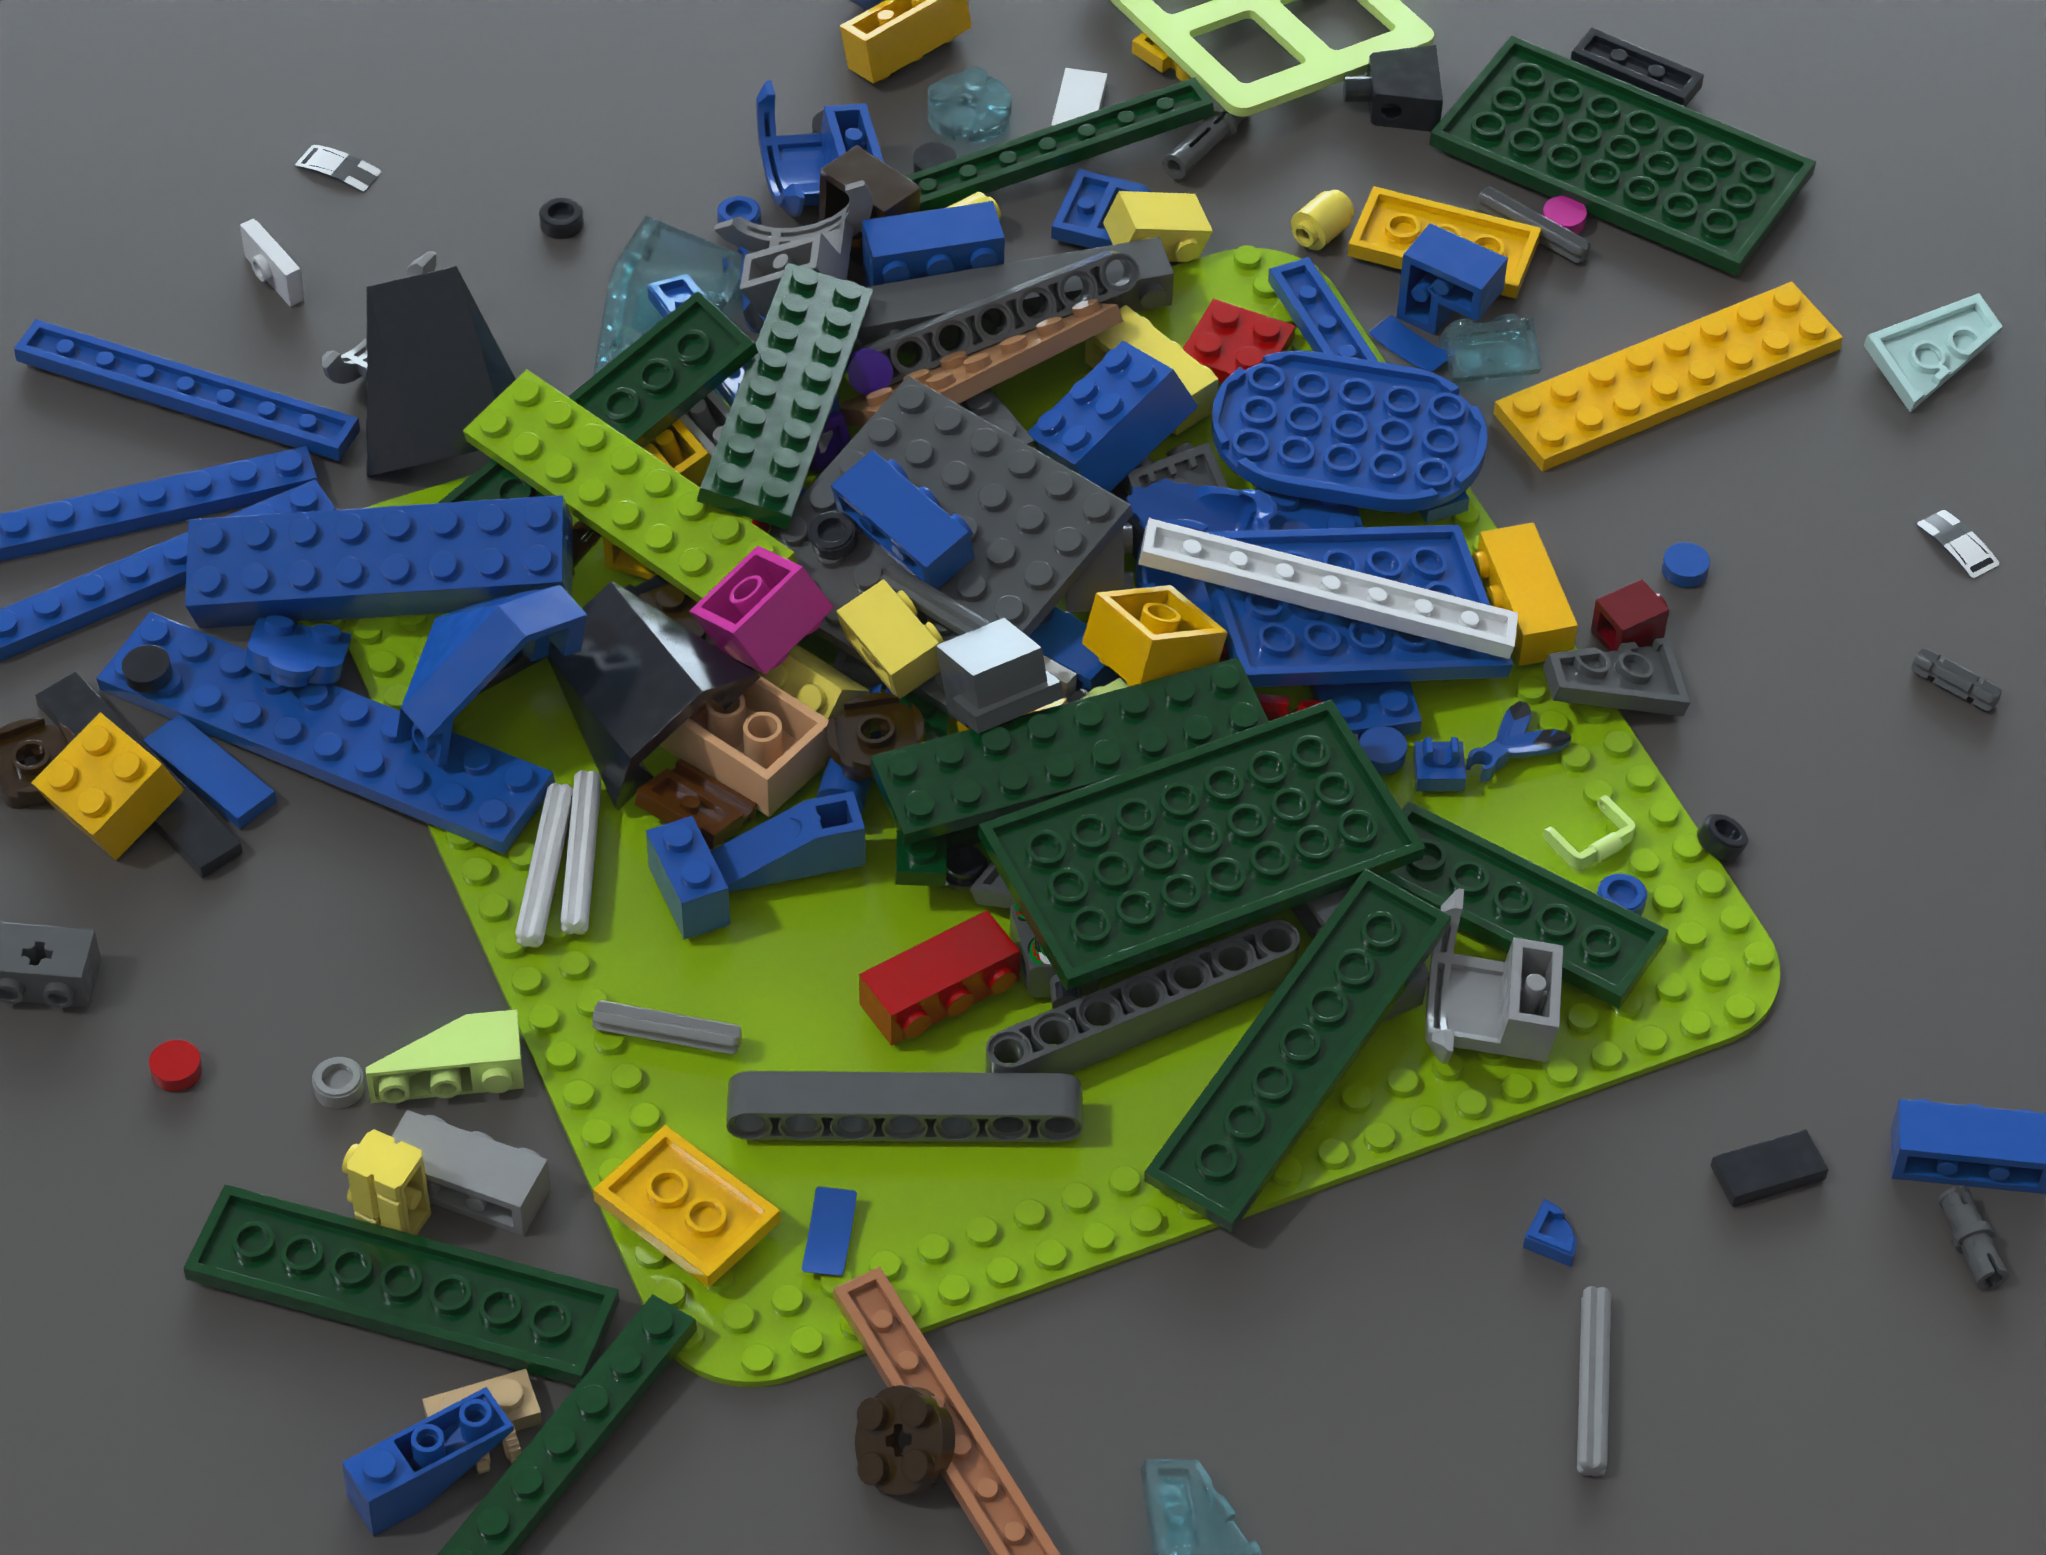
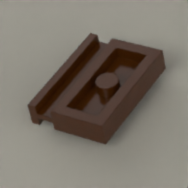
M681 758L676 761L675 768L672 770L666 768L639 787L635 798L636 806L666 824L693 816L710 850H713L739 831L744 821L748 820L751 822L754 820L757 803Z

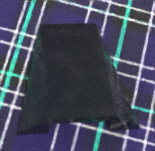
M457 266L366 287V476L479 451V449L467 442L463 430L516 380Z
M611 581L582 608L587 614L581 651L564 656L551 641L547 658L615 808L619 810L636 794L639 787L654 778L652 773L642 763L646 757L709 698L726 710L761 676Z

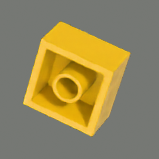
M1166 585L1096 593L1082 644L1093 652L1102 664L1110 667L1121 676L1128 686H1133L1219 663L1228 632L1173 586Z
M101 712L31 782L59 813L115 861L184 791L182 786L161 762Z

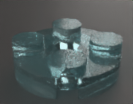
M978 66L968 67L963 73L947 76L937 83H933L928 88V122L934 131L944 138L955 141V135L969 136V143H980L999 136L1009 125V117L1012 113V96L1010 91L1002 82L988 76L984 68ZM966 105H972V106H976L977 109H972V108H970V107H965V106H966Z

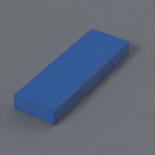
M179 714L142 740L186 786L238 829H241L277 802L273 789Z

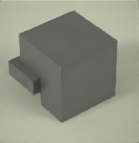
M1005 618L936 645L948 712L965 727H971L978 734L1064 698L1061 681L1045 669L1042 647Z

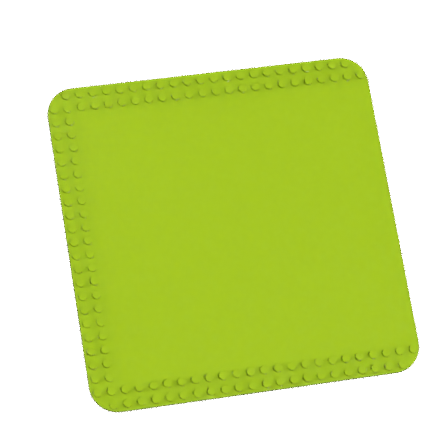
M1244 245L1237 249L1226 250L1171 266L1174 272L1172 305L1136 311V313L1141 317L1147 318L1158 331L1171 341L1177 342L1182 348L1213 298L1296 325L1269 284L1268 274L1270 268L1297 261L1301 258L1277 250ZM1315 265L1377 360L1386 363L1336 286ZM1296 325L1295 338L1287 351H1313ZM1086 340L991 387L992 391L1027 432L1038 422L1044 413L1050 411L1070 392L1076 382L1083 379L1093 370L1085 362ZM956 343L941 346L944 349H949L955 346ZM917 350L897 353L899 363L903 366L912 363L916 358ZM844 377L837 392L839 403L862 395L855 391L846 382ZM1218 382V390H1219L1220 386L1222 385V383H1219V382ZM723 400V401L727 404V406L731 409V407H730L729 404L726 402V400ZM1212 413L1177 436L1171 433L1147 456L1151 458L1152 462L1166 458V453L1179 445L1191 443L1194 448L1209 443L1228 488L1254 490L1252 483L1236 474L1218 453L1211 432ZM847 425L851 440L862 428L861 426ZM825 469L816 473L809 470L803 487L807 490ZM470 476L389 499L365 508L438 503ZM1470 487L1465 490L1469 497L1468 511L1426 524L1418 511L1411 514H1401L1399 512L1357 507L1363 527L1460 525L1471 556L1473 552L1478 551L1480 532L1497 529ZM571 514L574 526L579 519ZM743 516L752 523L753 519ZM602 536L574 568L572 598L583 608L611 581L624 588L629 584L635 587L648 579L605 567ZM1124 553V572L1133 573V589H1136V559L1132 553ZM1481 579V582H1482V584H1483L1484 590H1485V592H1486V586H1485V584H1484L1483 579ZM1065 595L1055 606L1062 611H1067ZM1091 612L1070 613L1087 624ZM448 613L345 619V625L341 632L352 634L349 654L371 700L400 711L436 617ZM814 632L804 636L797 643V645L833 667L839 647ZM1512 651L1510 657L1513 667L1508 677L1410 681L1422 719L1421 733L1404 736L1407 741L1404 765L1393 773L1379 775L1401 810L1409 801L1597 894L1600 882L1609 875L1623 873L1636 877L1644 884L1647 891L1645 909L1641 916L1669 930L1665 945L1620 1009L1562 980L1559 1029L1547 1062L1453 1047V1053L1447 1064L1440 1063L1428 1046L1425 1038L1427 982L1422 1005L1380 1024L1243 1218L1730 1044L1758 1027L1772 1009L1780 984V963L1770 936L1718 858L1708 853L1701 846L1697 838L1698 828L1619 710L1602 706L1553 701L1543 671L1545 662L1518 666ZM547 657L477 695L453 719L452 732L550 770L554 774L555 783L560 785L568 784L573 788L575 774L580 770L587 772L595 770L599 773ZM861 685L868 690L870 689V686ZM1310 685L1253 687L1254 691L1258 694L1288 696V712L1292 713L1298 708L1300 701L1314 700ZM881 689V693H885L886 690ZM1519 701L1528 703L1531 710V719L1526 732L1556 729L1571 735L1570 744L1559 752L1528 757H1508L1507 764L1495 771L1492 779L1486 782H1480L1482 766L1485 765H1473L1470 770H1465V791H1416L1413 761L1414 742H1423L1426 737H1432V742H1450L1451 737H1457L1459 742H1463L1466 768L1469 752L1475 748H1482L1496 739L1506 711L1510 706ZM947 715V735L958 733V725L953 724L949 719V715ZM659 745L642 763L655 777L666 768L670 770L675 768L676 761L680 758ZM826 765L770 817L756 809L754 820L751 822L748 820L744 821L739 831L717 847L805 800L816 798ZM602 778L600 780L601 795L588 930L582 935L576 933L568 935L561 929V911L570 828L569 819L544 940L537 948L520 946L516 941L517 936L515 932L544 801L506 854L426 823L510 1010L517 1009L520 1034L592 1194L593 1189L658 1130L667 1125L780 1210L781 1222L708 1288L597 1204L642 1305L654 1294L696 1319L697 1331L674 1358L678 1363L696 1375L723 1385L750 1388L767 1387L789 1382L867 1354L833 1300V1288L878 1267H881L923 1334L1221 1227L1145 1182L1144 1172L1278 987L1070 1073V1075L1077 1077L1083 1086V1131L1080 1136L1070 1141L745 1140L737 1138L728 1132L726 1128L728 1083L733 1075L740 1072L985 1073L986 1045L992 1035L1053 1009L1051 997L1033 998L1027 994L1019 971V981L1014 983L1007 991L1001 994H992L971 1005L964 1013L958 1016H949L929 1026L925 1032L917 1037L906 1038L892 1046L889 1044L859 1004V974L986 910L990 912L1010 937V908L977 904L971 891H956L946 885L945 887L895 885L896 827L875 778L872 780L864 810L861 814L865 826V866L729 892L730 925L685 940L648 865L646 830L665 825L666 823L636 806V794L621 809L615 808ZM1606 795L1634 821L1633 840L1624 845L1622 850L1599 863L1595 862L1581 870L1574 869L1545 841L1542 832L1550 826L1553 827L1579 853L1606 835L1617 832L1620 829L1599 809L1597 800ZM980 842L974 845L982 852L989 865L992 860L983 844ZM1289 908L1159 956L1154 961L1148 960L1100 978L1099 990L1274 919L1289 922L1298 930L1300 935L1298 960L1310 945L1312 939L1292 909ZM1458 928L1454 954L1505 962L1508 955L1507 952ZM1432 952L1424 962L1428 973L1430 971ZM604 1000L737 1024L742 1030L741 1044L736 1054H728L596 1030L593 1027V1011L596 1003ZM819 1186L854 1190L857 1192L843 1275L841 1276L802 1271L815 1190Z

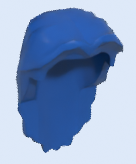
M1166 478L1150 483L1147 487L1135 486L1131 489V495L1126 497L1127 503L1131 504L1132 517L1139 520V524L1144 530L1149 518L1159 521L1189 519L1209 525L1208 529L1212 532L1271 530L1274 516L1277 513V505L1270 495L1261 490H1235L1210 485L1196 486L1188 483H1176Z

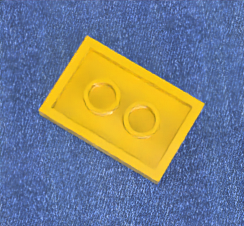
M667 1125L658 1130L593 1189L594 1201L708 1288L781 1222L780 1210Z

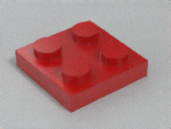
M1213 298L1184 345L1183 350L1202 366L1210 368L1215 376L1219 378L1218 382L1223 384L1226 378L1239 367L1246 370L1262 363L1263 356L1287 351L1295 338L1296 325Z

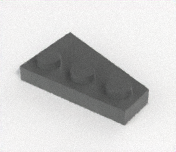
M1669 637L1655 639L1652 646L1638 647L1635 642L1622 643L1617 651L1603 652L1593 647L1550 653L1543 665V671L1553 701L1684 716L1691 703Z

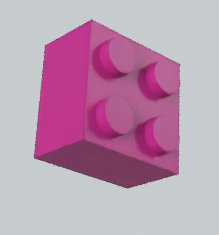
M757 546L689 612L721 651L766 674L770 669L781 665L788 657L789 651L804 636L816 631L821 626L823 618L834 607L803 566Z

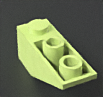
M517 1009L465 1014L367 1066L366 1077L370 1102L400 1103L410 1099L452 1098L462 1094L483 1092L497 1094L508 1090L524 1089Z

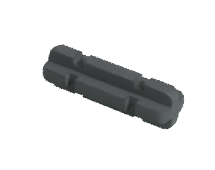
M1922 648L1915 656L1911 667L1915 674L1926 680L1930 676L1935 678L1934 684L1966 701L1969 697L1974 699L1972 704L1984 711L1990 712L1999 702L2002 689L1991 681L1985 679L1983 683L1980 682L1979 675L1947 658L1944 662L1939 660L1941 655L1929 648Z

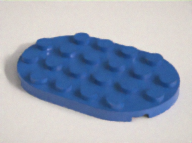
M1314 351L1272 353L1263 356L1262 363L1246 370L1239 367L1220 386L1213 402L1211 421L1213 441L1221 458L1236 474L1256 485L1262 491L1379 511L1399 512L1401 514H1411L1415 511L1442 505L1467 490L1478 477L1483 467L1488 438L1486 423L1478 406H1471L1459 394L1460 387L1444 377L1419 368Z

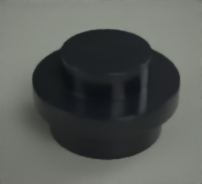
M960 844L950 848L947 851L945 885L956 891H970L972 885L988 867V861L982 852L969 844Z

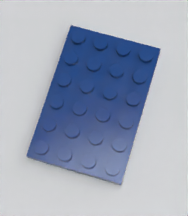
M1460 525L1205 532L1490 605ZM1204 581L1217 623L1228 632L1225 646L1229 658H1239L1252 687L1504 678L1509 676L1513 667L1511 657L1507 659Z

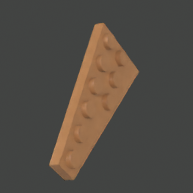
M1097 299L1086 300L1072 307L1073 313L1070 315L1046 319L1038 323L1036 328L968 355L965 351L951 353L940 359V366L930 370H918L908 375L959 404L1123 322L1118 304L1099 303ZM908 375L902 381L889 385L887 388L876 390L868 395L862 394L839 403V412L843 413L846 425L863 427Z

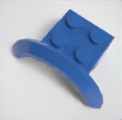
M767 80L756 98L757 130L761 159L771 196L788 216L797 218L801 215L803 206L819 205L820 169L856 145L884 162L866 103L824 106L821 133L777 136L775 121L776 94L772 80Z

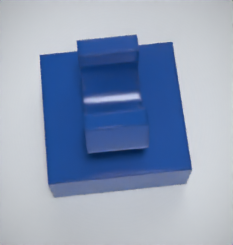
M1426 737L1423 742H1414L1413 761L1416 791H1465L1466 772L1463 742H1459L1457 737H1451L1450 742H1432V737Z

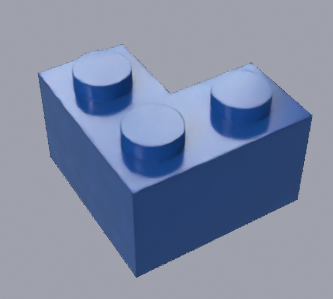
M1429 223L1403 254L1396 318L1433 335L1440 330L1454 312H1458L1478 322L1504 290L1508 258Z

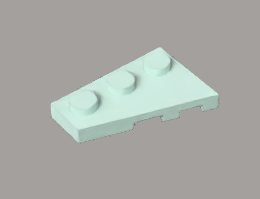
M1978 293L1871 333L1867 336L1864 347L1909 412H1912L1999 336L2003 326Z

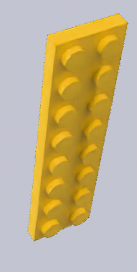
M1791 281L1495 401L1493 414L1538 468L1544 472L1841 349L1843 336Z

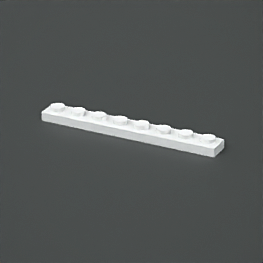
M1151 518L1148 519L1144 531L1139 565L1507 659L1510 658L1515 647L1517 612Z

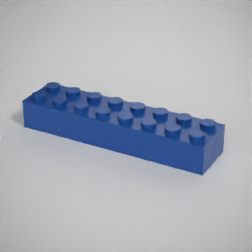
M563 495L188 519L185 607L199 629L255 625L258 617L266 618L271 615L288 617L296 623L300 621L312 622L451 613L495 597L510 596L535 589L542 590L556 585H561L572 597L573 518Z

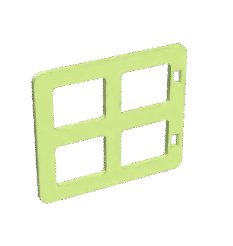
M1110 0L1191 78L1195 77L1203 89L1227 112L1242 117L1253 115L1344 81V76H1358L1366 73L1369 56L1373 52L1432 45L1434 38L1433 30L1400 0H1357L1385 25L1390 32L1341 50L1329 48L1283 6L1296 0H1212L1175 14L1166 13L1153 0ZM1243 19H1252L1301 64L1251 83H1242L1195 41L1193 37Z

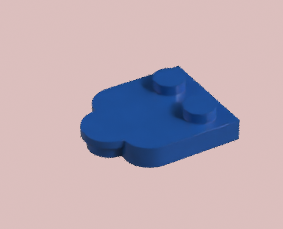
M271 615L266 618L258 617L248 642L245 664L249 669L257 673L270 675L275 683L287 687H303L308 683L333 684L341 679L349 654L352 634L341 632L338 627L329 624H317L312 627L296 624L290 618L279 615Z

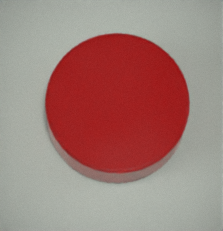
M166 1041L157 1046L150 1055L149 1067L154 1083L161 1089L182 1091L193 1086L201 1077L202 1062L200 1053L188 1041Z

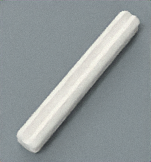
M580 770L574 777L561 911V929L568 935L573 933L582 935L588 930L601 795V775L595 770L589 772Z
M552 783L547 787L515 932L517 936L516 941L522 947L530 946L537 948L544 940L572 808L573 788L568 784Z

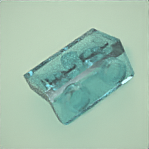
M1505 314L1494 318L1492 322L1477 324L1473 319H1460L1450 323L1449 327H1445L1439 338L1440 348L1446 350L1450 380L1453 383L1539 374L1542 369L1533 317L1519 319L1517 314Z

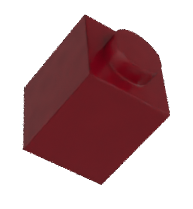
M1640 579L1596 599L1591 631L1609 652L1617 651L1620 644L1635 642L1638 647L1652 646L1655 639L1664 638L1669 608L1664 598L1660 594L1655 593L1643 579Z

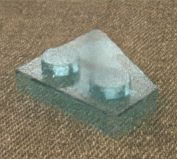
M1198 1459L1144 1460L1141 1468V1477L1153 1555H1261V1549L1255 1540L1248 1542L1233 1521L1236 1514L1226 1498L1215 1491L1211 1477Z

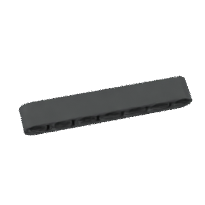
M1112 250L1103 251L858 347L852 351L851 356L855 352L866 348L875 349L886 355L893 368V377L889 384L892 385L902 381L906 375L922 369L930 370L940 366V359L951 353L965 351L968 355L1036 328L1038 323L1046 319L1070 315L1073 313L1072 307L1080 302L1097 299L1100 303L1131 290L1138 282L1139 266L1135 259L1128 254ZM1118 259L1123 265V277L1117 283L1111 284L1106 278V268L1110 262ZM1072 276H1078L1082 281V293L1076 299L1069 300L1064 292L1065 283ZM1036 292L1041 298V308L1038 313L1028 317L1023 311V300L1028 294ZM994 308L1000 315V323L996 330L986 333L981 327V318L985 311ZM947 325H954L958 330V341L955 346L944 349L939 342L940 332ZM912 341L917 348L916 358L909 365L903 366L897 358L898 349L903 343Z
M1274 919L1266 921L1003 1029L992 1035L987 1042L985 1073L1070 1074L1279 987L1298 961L1299 932L1291 923L1284 920Z
M746 1071L735 1074L729 1079L726 1128L733 1136L745 1140L1066 1142L1076 1139L1083 1131V1086L1077 1077L1063 1073Z

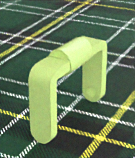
M1606 795L1600 797L1597 800L1599 809L1620 829L1617 832L1606 835L1580 853L1553 827L1550 826L1542 832L1545 841L1574 869L1581 870L1595 862L1599 863L1622 850L1624 845L1633 840L1634 821Z

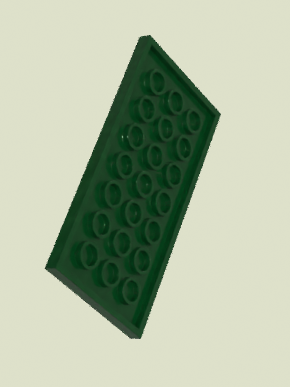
M1512 35L1430 132L1429 145L1547 196L1552 198L1565 196L1585 205L1587 213L1735 276L1739 275L1813 176L1816 161Z
M1332 699L981 823L978 828V837L1066 991L1351 886L1364 869L1376 875H1381L1422 860L1426 848Z

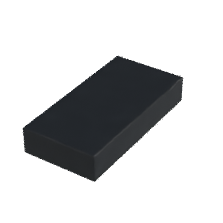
M1806 1129L1713 1156L1711 1168L1732 1207L1825 1180L1828 1173V1167Z

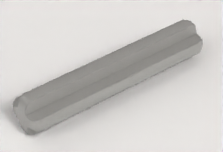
M604 1000L598 1001L593 1011V1027L596 1030L728 1054H736L741 1044L742 1030L737 1024Z

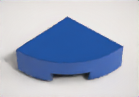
M1546 1199L1543 1200L1524 1237L1523 1248L1571 1267L1575 1256L1577 1240L1570 1224L1564 1218L1565 1213L1561 1208Z

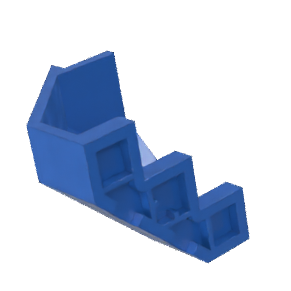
M556 585L542 590L535 589L510 596L495 597L436 617L400 708L396 743L412 737L416 747L420 751L425 752L438 768L447 765L453 719L520 650L531 661L547 657L551 641L564 656L581 651L587 614L561 585Z

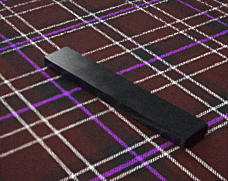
M76 672L35 695L38 707L59 729L60 723L68 727L77 736L101 712L164 765L184 791L151 825L201 878L206 877L243 854L241 842Z

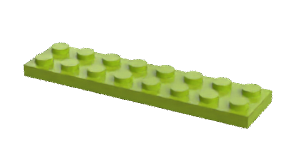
M528 369L463 430L467 442L543 495H563L568 509L573 516L696 602L704 598L757 546L796 564L798 563L794 551L743 516L697 502L699 486Z

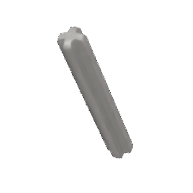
M1594 1286L1585 1288L1581 1298L1577 1470L1583 1476L1592 1475L1600 1477L1605 1474L1608 1461L1611 1293L1605 1287L1596 1288Z

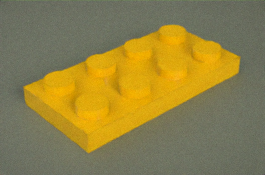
M1373 186L1348 243L1347 256L1402 270L1403 254L1431 223L1507 257L1504 290L1500 295L1517 298L1540 241L1541 228Z

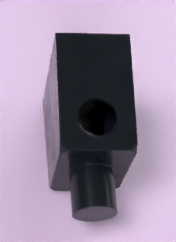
M1436 45L1373 52L1369 56L1367 76H1344V102H1368L1370 122L1375 126L1431 132L1441 120L1443 106Z

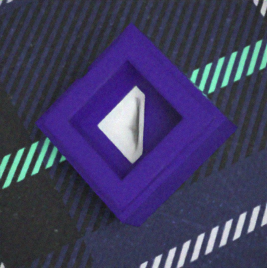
M837 410L830 413L810 467L811 471L816 473L827 468L851 441L843 413Z

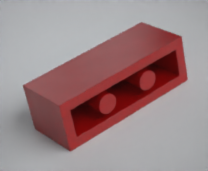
M986 910L860 973L859 1004L892 1046L906 1038H914L921 1035L929 1026L949 1016H958L964 1013L971 1005L992 994H1001L1007 991L1014 983L1019 981L1020 950L990 912Z

